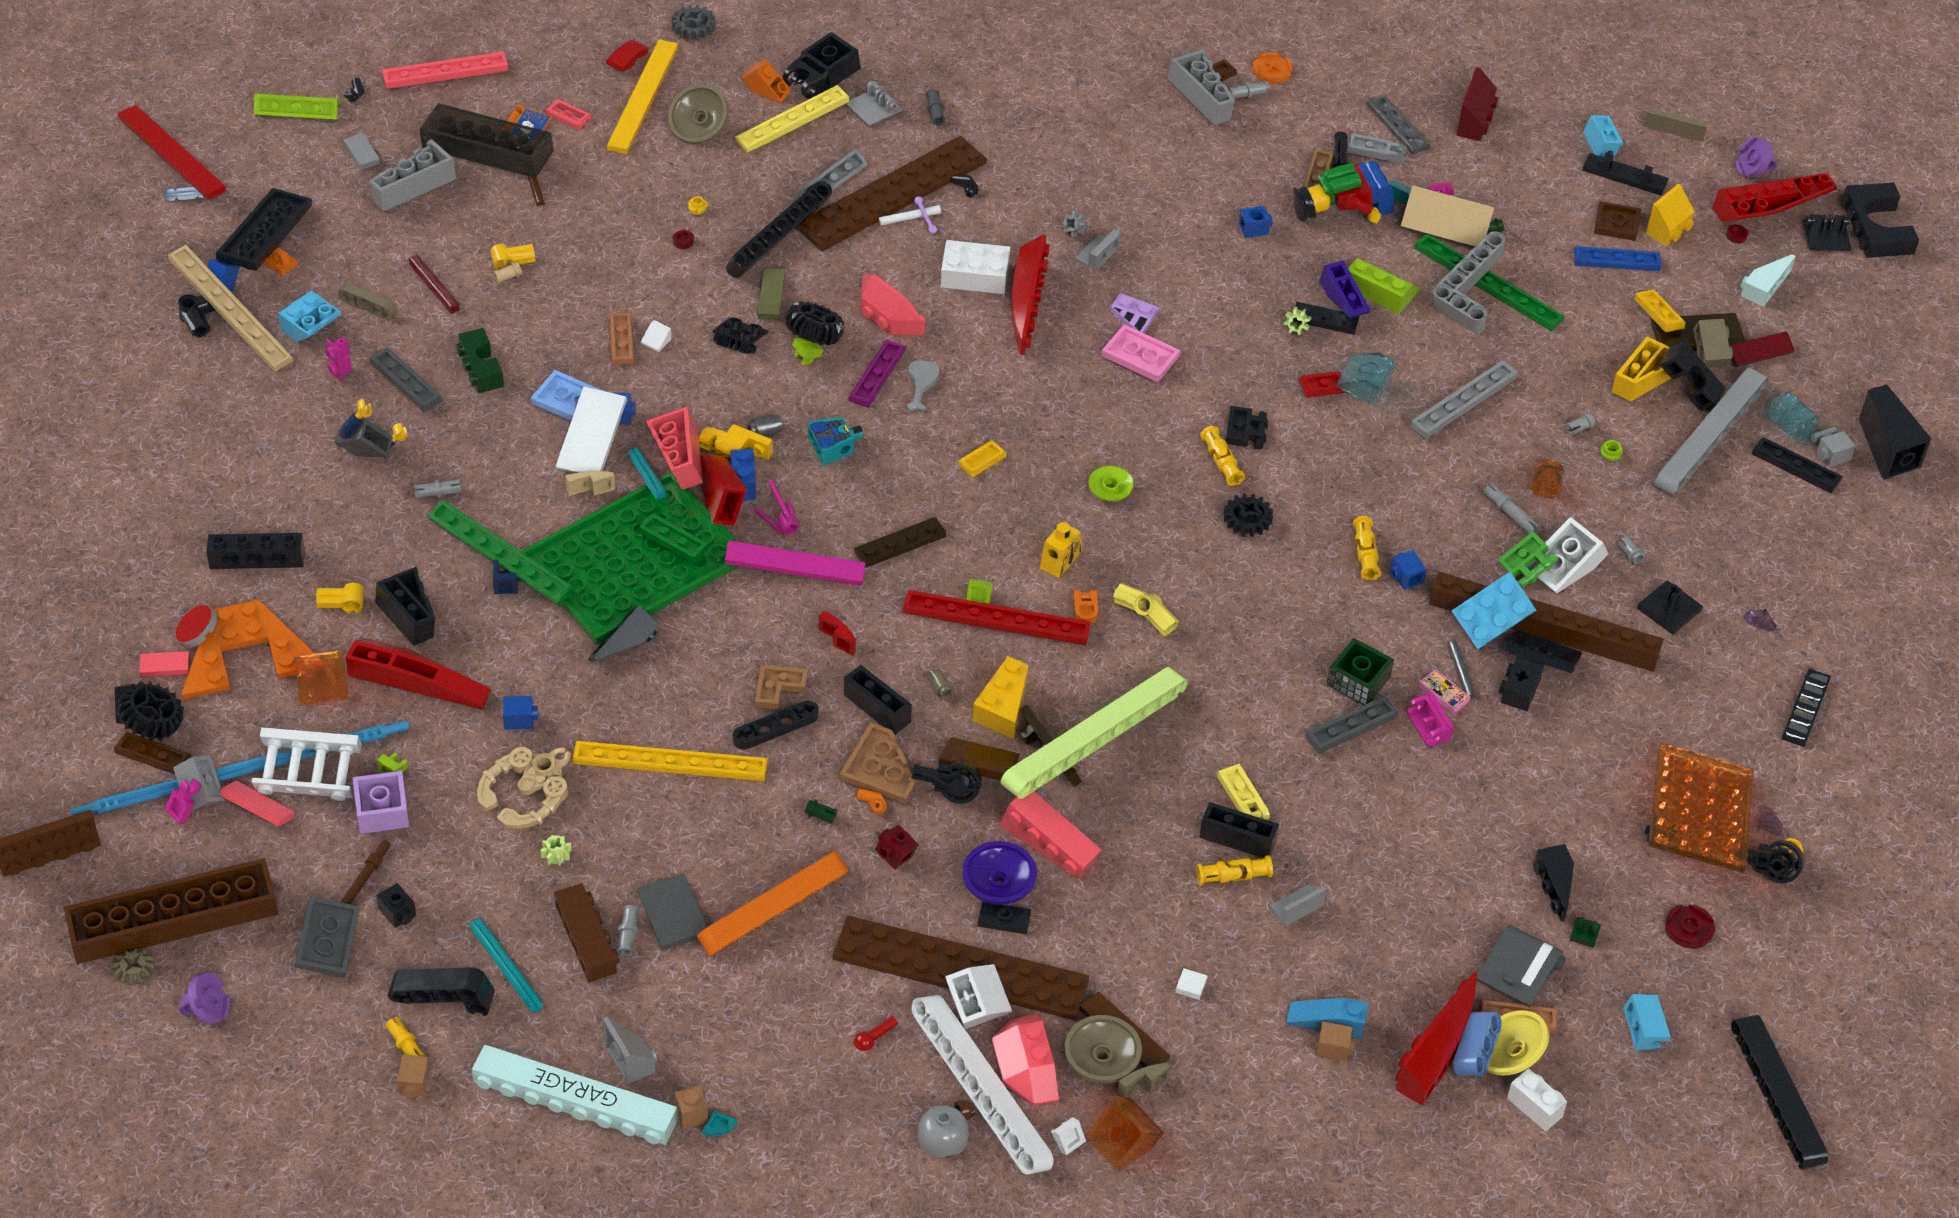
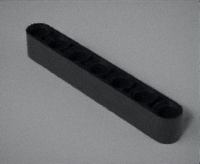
M824 181L814 184L734 254L726 265L728 274L734 278L744 275L791 234L806 218L823 206L832 194L831 186Z
M1755 1014L1732 1020L1733 1035L1736 1034L1737 1037L1735 1039L1743 1055L1747 1056L1745 1059L1753 1076L1758 1078L1755 1080L1764 1098L1767 1097L1768 1100L1766 1102L1774 1118L1778 1119L1777 1124L1784 1139L1789 1141L1787 1145L1795 1161L1799 1162V1169L1803 1170L1827 1164V1149L1761 1017Z

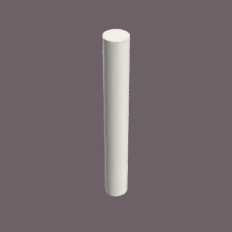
M940 205L925 208L928 216L941 213ZM917 209L879 217L878 222L882 226L924 216L921 210Z

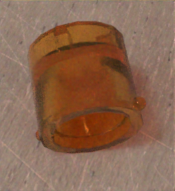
M1547 459L1536 464L1532 482V491L1536 496L1552 499L1560 494L1564 469L1559 462Z

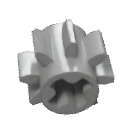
M1073 210L1072 215L1065 213L1066 218L1061 222L1065 228L1063 232H1071V237H1077L1078 233L1085 234L1084 230L1086 226H1089L1085 220L1086 215H1079V211Z

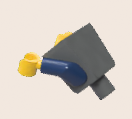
M360 399L357 402L358 412L353 413L341 425L335 437V444L338 447H343L355 456L386 458L390 448L396 444V440L403 441L407 438L406 427H402L401 423H397L392 427L394 434L391 436L367 419H362L361 417L370 416L372 409L371 403L365 406V400Z

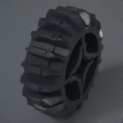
M803 301L791 305L786 315L788 329L794 335H798L799 338H803L806 341L813 342L814 344L819 343L820 345L836 344L840 337H842L845 322L836 312L831 311L830 308H825L823 305L820 306L809 301L806 303Z
M140 681L137 685L132 683L129 688L123 691L118 701L117 714L120 716L119 722L125 723V729H132V735L137 733L141 735V739L146 736L150 741L155 739V737L161 741L164 737L169 738L178 730L183 721L184 707L181 706V700L176 699V693L169 692V687H160V682L157 685H153L151 681L146 684Z

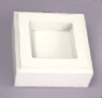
M1184 968L1175 993L1200 1000L1208 976Z

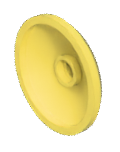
M1513 1011L1501 1016L1502 1027L1487 1068L1489 1073L1501 1076L1520 1073L1534 1065L1545 1052L1549 1042L1548 1026L1538 1014L1530 1011Z

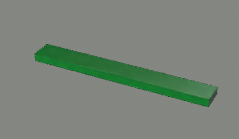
M1426 234L1414 245V249L1450 271L1465 257L1429 234ZM1488 271L1475 284L1478 288L1549 331H1553L1564 321V315L1491 271Z
M443 499L428 515L431 521L493 563L494 560H499V567L508 573H517L518 580L557 606H560L574 590L572 585Z

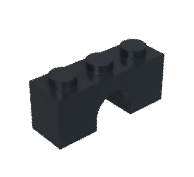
M1685 341L1668 348L1659 364L1672 380L1683 375L1687 377L1690 383V391L1687 396L1701 411L1716 405L1726 388Z

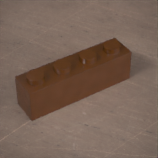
M583 883L555 891V907L587 982L616 974V964L619 963V957L616 949L611 950L610 948L611 939L607 929L603 930L601 927L603 922L599 910L594 911V900L591 892H586Z

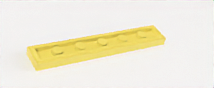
M836 85L735 136V140L746 152L752 151L848 103L849 96Z

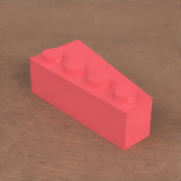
M688 407L647 420L646 423L681 489L703 483L698 426Z

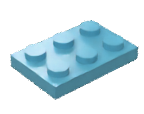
M1508 572L1452 610L1477 649L1482 648L1537 611L1511 572Z

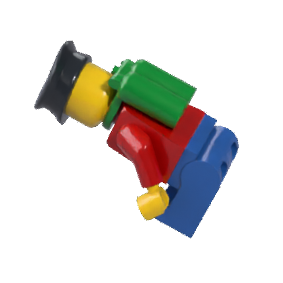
M1376 161L1355 165L1351 162L1328 169L1323 174L1318 175L1320 184L1308 188L1305 186L1299 189L1293 188L1295 212L1301 222H1305L1307 218L1316 219V214L1328 210L1330 205H1336L1340 211H1361L1367 214V219L1373 223H1378L1381 216L1394 212L1393 190Z

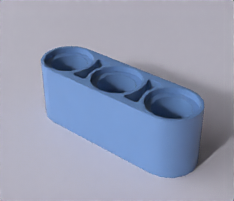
M1472 1012L1469 1015L1453 1061L1454 1071L1457 1076L1485 1075L1502 1027L1501 1016L1498 1012Z

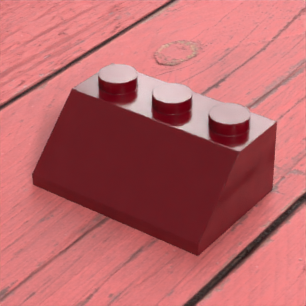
M1478 67L1474 71L1462 104L1457 136L1481 141L1482 136L1488 133L1490 123L1487 122H1492L1494 115L1492 108H1497L1499 97H1496L1497 87Z

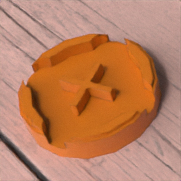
M1270 52L1257 56L1252 65V72L1256 78L1272 84L1285 82L1290 78L1293 70L1292 63L1287 57L1283 58L1281 54Z

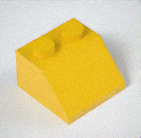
M1680 184L1674 186L1655 202L1652 207L1646 234L1665 246H1668L1672 241L1676 242L1684 231L1688 232L1694 224L1693 216L1695 211Z

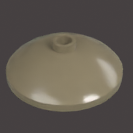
M696 84L682 90L670 105L668 112L670 128L679 139L687 143L698 144L709 141L718 135L725 126L728 118V104L723 94L711 85Z
M1095 1015L1084 1018L1070 1029L1065 1040V1056L1068 1064L1079 1076L1092 1082H1117L1134 1072L1141 1060L1142 1044L1139 1035L1130 1024L1114 1016ZM1104 1056V1057H1106L1107 1059L1102 1060V1059H1099L1098 1057Z

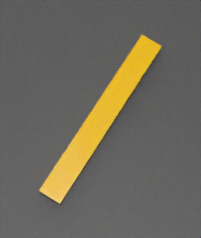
M658 40L607 144L608 151L628 154L678 50V43Z
M576 741L572 759L573 764L755 781H765L768 758L585 741Z

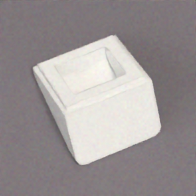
M653 320L642 338L641 344L660 352L671 340V328Z

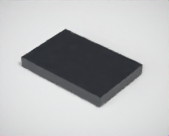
M1515 630L1505 648L1507 652L1569 673H1573L1582 656V652L1519 630Z

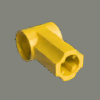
M497 244L490 250L496 271L509 266L511 262H518L519 264L535 262L533 244L510 248L505 244Z
M354 582L346 584L344 588H317V608H342L347 613H351V611L359 613L363 607L365 589L361 584Z

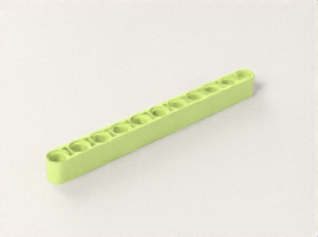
M1166 667L1012 766L1004 773L1001 785L1019 799L1026 797L1179 696L1177 695L1179 692L1185 691L1188 680L1172 668Z

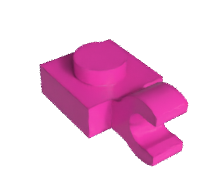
M195 778L192 779L190 784L183 780L180 783L179 789L172 790L165 810L178 824L187 822L195 804L191 797L201 787V784Z

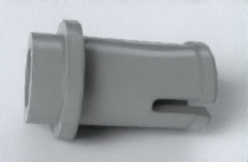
M1584 413L1580 418L1566 423L1565 429L1570 427L1571 429L1567 430V432L1574 436L1585 429H1592L1595 425V420L1591 414Z
M1629 536L1621 538L1625 544L1619 541L1618 547L1625 552L1630 563H1641L1645 558L1644 550L1638 548Z

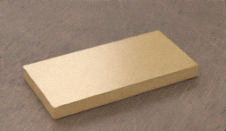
M1412 185L1401 226L1476 247L1487 235L1494 207Z

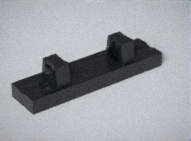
M1607 152L1604 157L1589 153L1583 165L1582 171L1662 196L1669 179L1652 173L1653 167L1645 165L1644 170L1614 161V155Z

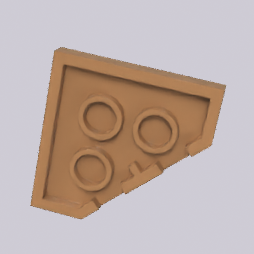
M870 722L840 772V780L866 790L881 793L884 797L906 805L916 788V780L912 779L907 761L901 748L899 749L893 731Z

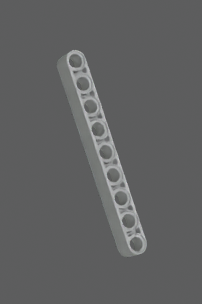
M1748 367L1660 471L1654 486L1672 496H1676L1675 492L1681 490L1687 482L1686 479L1691 478L1698 469L1697 466H1700L1709 456L1707 454L1711 453L1720 443L1718 440L1721 441L1730 431L1728 428H1732L1740 418L1739 415H1743L1751 405L1749 403H1753L1761 393L1760 390H1764L1769 376Z

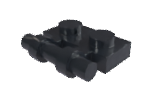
M1230 406L1226 443L1248 447V440L1255 443L1254 447L1261 450L1267 439V434L1265 433L1269 422L1267 413L1259 412L1258 416L1252 415V408ZM1250 426H1255L1257 429L1251 430Z

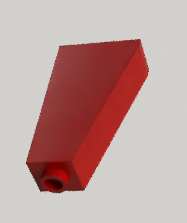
M702 454L703 483L700 484L712 524L734 526L747 491L746 487L724 456Z

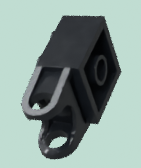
M830 32L803 50L801 56L785 69L782 79L788 86L804 83L801 87L802 96L811 99L834 87L861 69L858 49ZM794 72V76L788 80L789 75ZM811 86V91L807 93L808 88Z

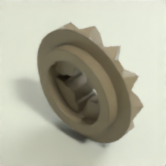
M137 948L130 952L125 950L123 955L116 957V962L113 964V972L116 979L128 985H135L146 981L152 975L155 968L153 957L146 950L139 951ZM129 963H138V967L133 966L131 969H129Z

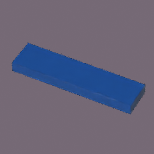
M1575 246V265L1647 271L1661 270L1660 252Z

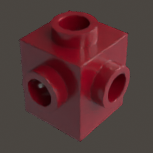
M898 824L891 830L889 828L885 829L878 836L879 842L875 850L895 870L912 858L919 844Z

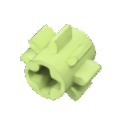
M1295 307L1293 313L1287 311L1286 317L1289 319L1284 322V325L1289 326V333L1297 331L1298 335H1300L1302 328L1305 330L1309 329L1310 326L1306 322H1309L1311 317L1306 315V309L1301 311ZM1295 317H1297V320H1298V321H1302V322H1301L1300 324H1298L1297 321H1293V320H1294Z
M551 835L547 841H542L541 858H547L548 865L552 863L561 866L564 860H570L571 843H565V836Z

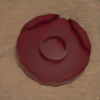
M1696 905L1676 906L1670 910L1665 920V930L1668 937L1684 948L1696 949L1704 947L1711 942L1715 933L1712 916L1705 909Z

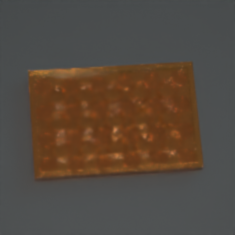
M1661 743L1657 755L1648 846L1744 873L1747 868L1754 769Z

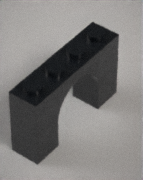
M1894 182L1846 186L1844 194L1841 195V205L1846 208L1847 217H1849L1853 225V234L1858 237L1859 248L1864 252L1866 258L1913 255L1916 252L1919 238L1913 226L1885 227L1874 223L1867 216L1874 212L1896 211L1900 194Z

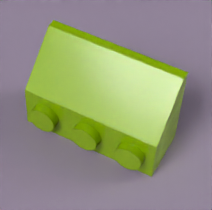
M1359 258L1348 268L1364 298L1397 314L1402 312L1421 289Z

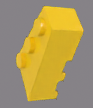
M1647 336L1616 373L1612 393L1631 402L1672 379L1659 365L1670 347Z
M1007 656L973 703L972 721L1014 739L1020 717L1019 709H1021L1027 686L1029 665Z

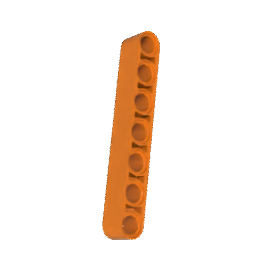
M835 850L705 928L696 936L710 957L734 943L737 939L744 937L757 927L762 926L777 915L795 906L798 902L805 900L818 890L833 883L837 878L843 877L850 870L838 851Z

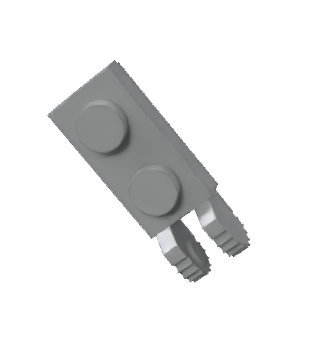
M1354 133L1351 134L1347 147V153L1388 160L1397 164L1404 162V154L1407 152L1406 146L1400 143Z

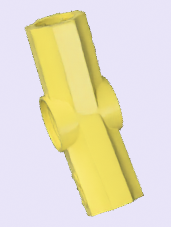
M1120 583L1115 589L1113 595L1115 603L1145 616L1163 636L1168 635L1178 626L1179 620L1162 604V600L1158 595L1148 594L1124 583ZM1147 600L1150 602L1149 610L1146 607Z

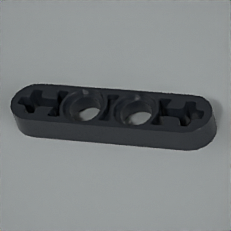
M803 701L740 726L733 732V744L738 749H749L812 724L819 717L818 705L812 701ZM783 718H790L793 720V722L788 725L782 724L780 721ZM764 726L772 729L768 733H762L759 731V729Z

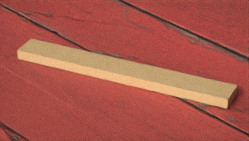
M187 245L168 254V260L272 370L276 372L293 362V357Z

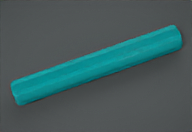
M638 447L629 449V458L655 499L665 498L667 495L665 488Z

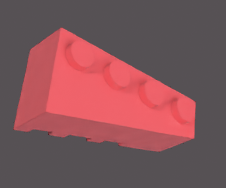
M1035 791L1022 799L1016 797L1009 804L999 824L1000 827L1077 878L1097 860L1102 851Z

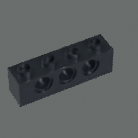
M302 533L208 534L206 553L210 569L304 567L305 547Z

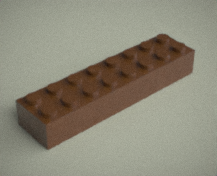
M265 858L64 906L71 945L77 964L121 954L125 950L129 952L135 948L141 949L279 915Z

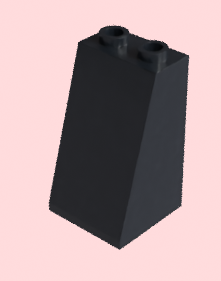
M1887 384L1868 390L1859 422L1881 477L1885 480L1921 468L1931 437Z

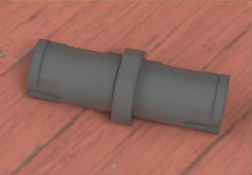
M930 89L926 93L929 103L927 106L928 112L931 114L932 123L936 124V126H942L945 123L944 105L940 101L939 91Z

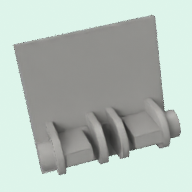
M869 81L867 83V92L846 103L868 126H872L902 111V108L897 105V101L891 98L884 88H880L876 81Z

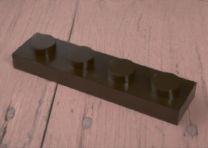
M933 517L855 547L854 553L860 562H865V568L945 538L946 531L938 519Z

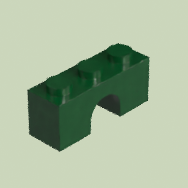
M484 328L458 334L459 343L456 344L458 356H463L462 363L465 372H470L468 376L471 386H476L478 393L504 387L503 372L497 358L485 360V358L491 357V349Z

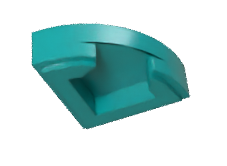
M714 1110L704 1126L702 1134L706 1136L724 1135L735 1128L738 1120Z

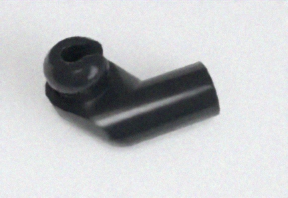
M353 78L351 80L352 88H348L349 92L345 90L344 97L347 101L355 102L364 94L360 78Z
M953 175V184L964 185L967 197L972 198L975 194H978L979 188L972 176Z

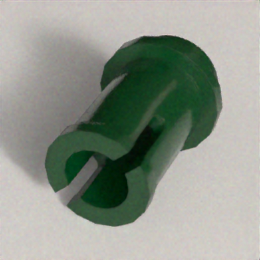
M1494 218L1493 221H1490L1487 235L1494 231L1500 233L1504 231L1502 219Z
M816 799L814 801L809 800L805 809V814H808L809 818L813 816L830 824H833V818H836L838 809L820 804Z

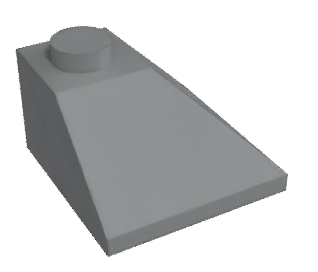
M609 1017L603 1018L605 1047L627 1084L656 1072L655 1062L658 1059L652 1047L648 1048L642 1038Z

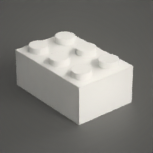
M946 240L941 268V287L1005 294L1010 247Z

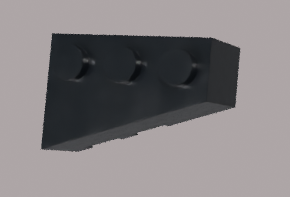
M417 567L376 582L375 603L413 646L434 638L435 615L429 599L425 595L423 583L420 582Z

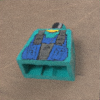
M842 417L808 422V438L822 466L854 453V441L864 438L860 425L849 428Z

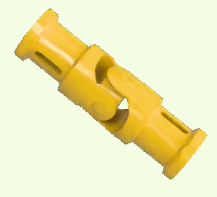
M1206 427L1200 433L1202 441L1207 443L1208 451L1219 471L1224 473L1227 485L1241 484L1245 479V474L1239 470L1238 462L1228 448L1226 441L1221 439L1218 427Z
M1359 516L1353 520L1352 525L1356 530L1355 543L1357 545L1358 561L1362 565L1360 574L1362 579L1376 580L1381 576V569L1377 565L1379 556L1375 544V534L1371 528L1373 521L1367 516Z
M1266 855L1262 859L1250 860V858H1242L1228 862L1217 861L1216 864L1202 866L1201 863L1196 865V877L1199 886H1203L1207 882L1218 881L1219 883H1226L1229 881L1252 880L1253 877L1265 875L1269 878L1273 875L1270 855Z

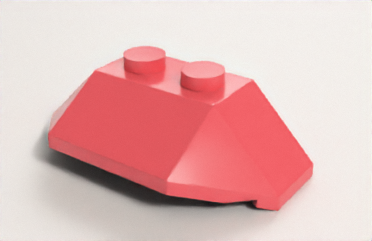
M864 274L862 276L861 312L865 318H870L877 323L881 330H886L891 335L922 336L925 334V318L917 313L915 307L901 293L875 274Z
M1036 1014L1011 1018L992 1037V1044L1003 1084L1028 1100L1027 1102L1032 1105L1059 1101L1055 1065L1043 1021Z

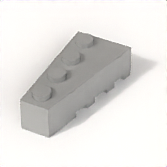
M431 139L426 143L427 146L425 148H418L413 151L412 157L407 160L401 159L397 162V167L394 169L388 168L369 181L373 202L384 212L457 179L453 158Z

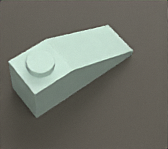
M1791 254L1753 270L1749 277H1744L1740 285L1743 288L1741 297L1764 307L1791 272L1796 256Z

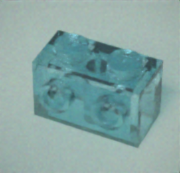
M1789 391L1772 400L1768 413V418L1797 444L1815 433L1819 417L1813 411L1807 408Z

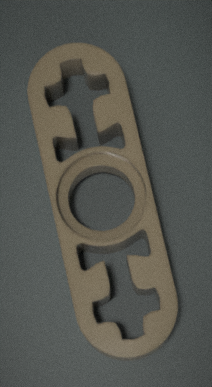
M346 283L338 292L343 302L361 310L366 309L368 313L387 321L391 320L397 313V307L392 301L351 283Z

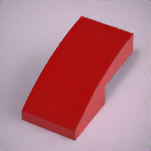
M630 40L615 50L607 59L606 64L621 71L630 69L635 65L636 59L647 54L648 47Z
M824 610L819 615V631L833 637L834 647L854 656L856 653V638L853 633L838 618Z

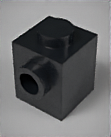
M398 883L376 895L378 909L394 928L410 923L416 916L414 901Z

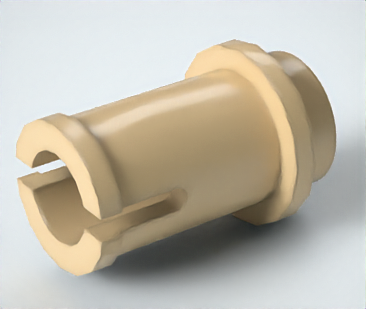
M511 262L509 266L493 271L494 278L498 284L514 277L519 278V275L522 274L518 262Z

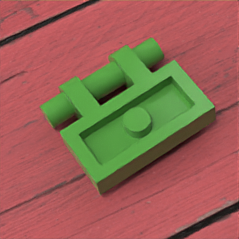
M1532 531L1500 557L1498 561L1507 572H1511L1514 578L1522 573L1524 577L1517 582L1522 588H1525L1528 584L1532 585L1536 582L1537 577L1544 571L1552 569L1553 564L1559 559L1554 553L1547 558L1543 555L1549 548ZM1537 560L1540 564L1530 571L1527 567Z

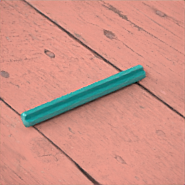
M481 918L470 923L471 930L530 1011L537 1013L542 1010L543 1001Z

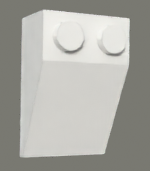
M1570 517L1545 543L1549 550L1543 555L1547 558L1554 553L1559 560L1553 564L1552 569L1544 571L1537 578L1557 594L1593 571L1609 553L1602 541ZM1536 560L1527 568L1531 571L1540 563Z

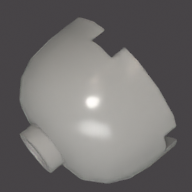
M938 1105L926 1111L922 1115L917 1127V1138L922 1150L930 1156L945 1158V1156L953 1154L954 1156L958 1155L966 1148L969 1140V1127L964 1115L956 1108L948 1105Z

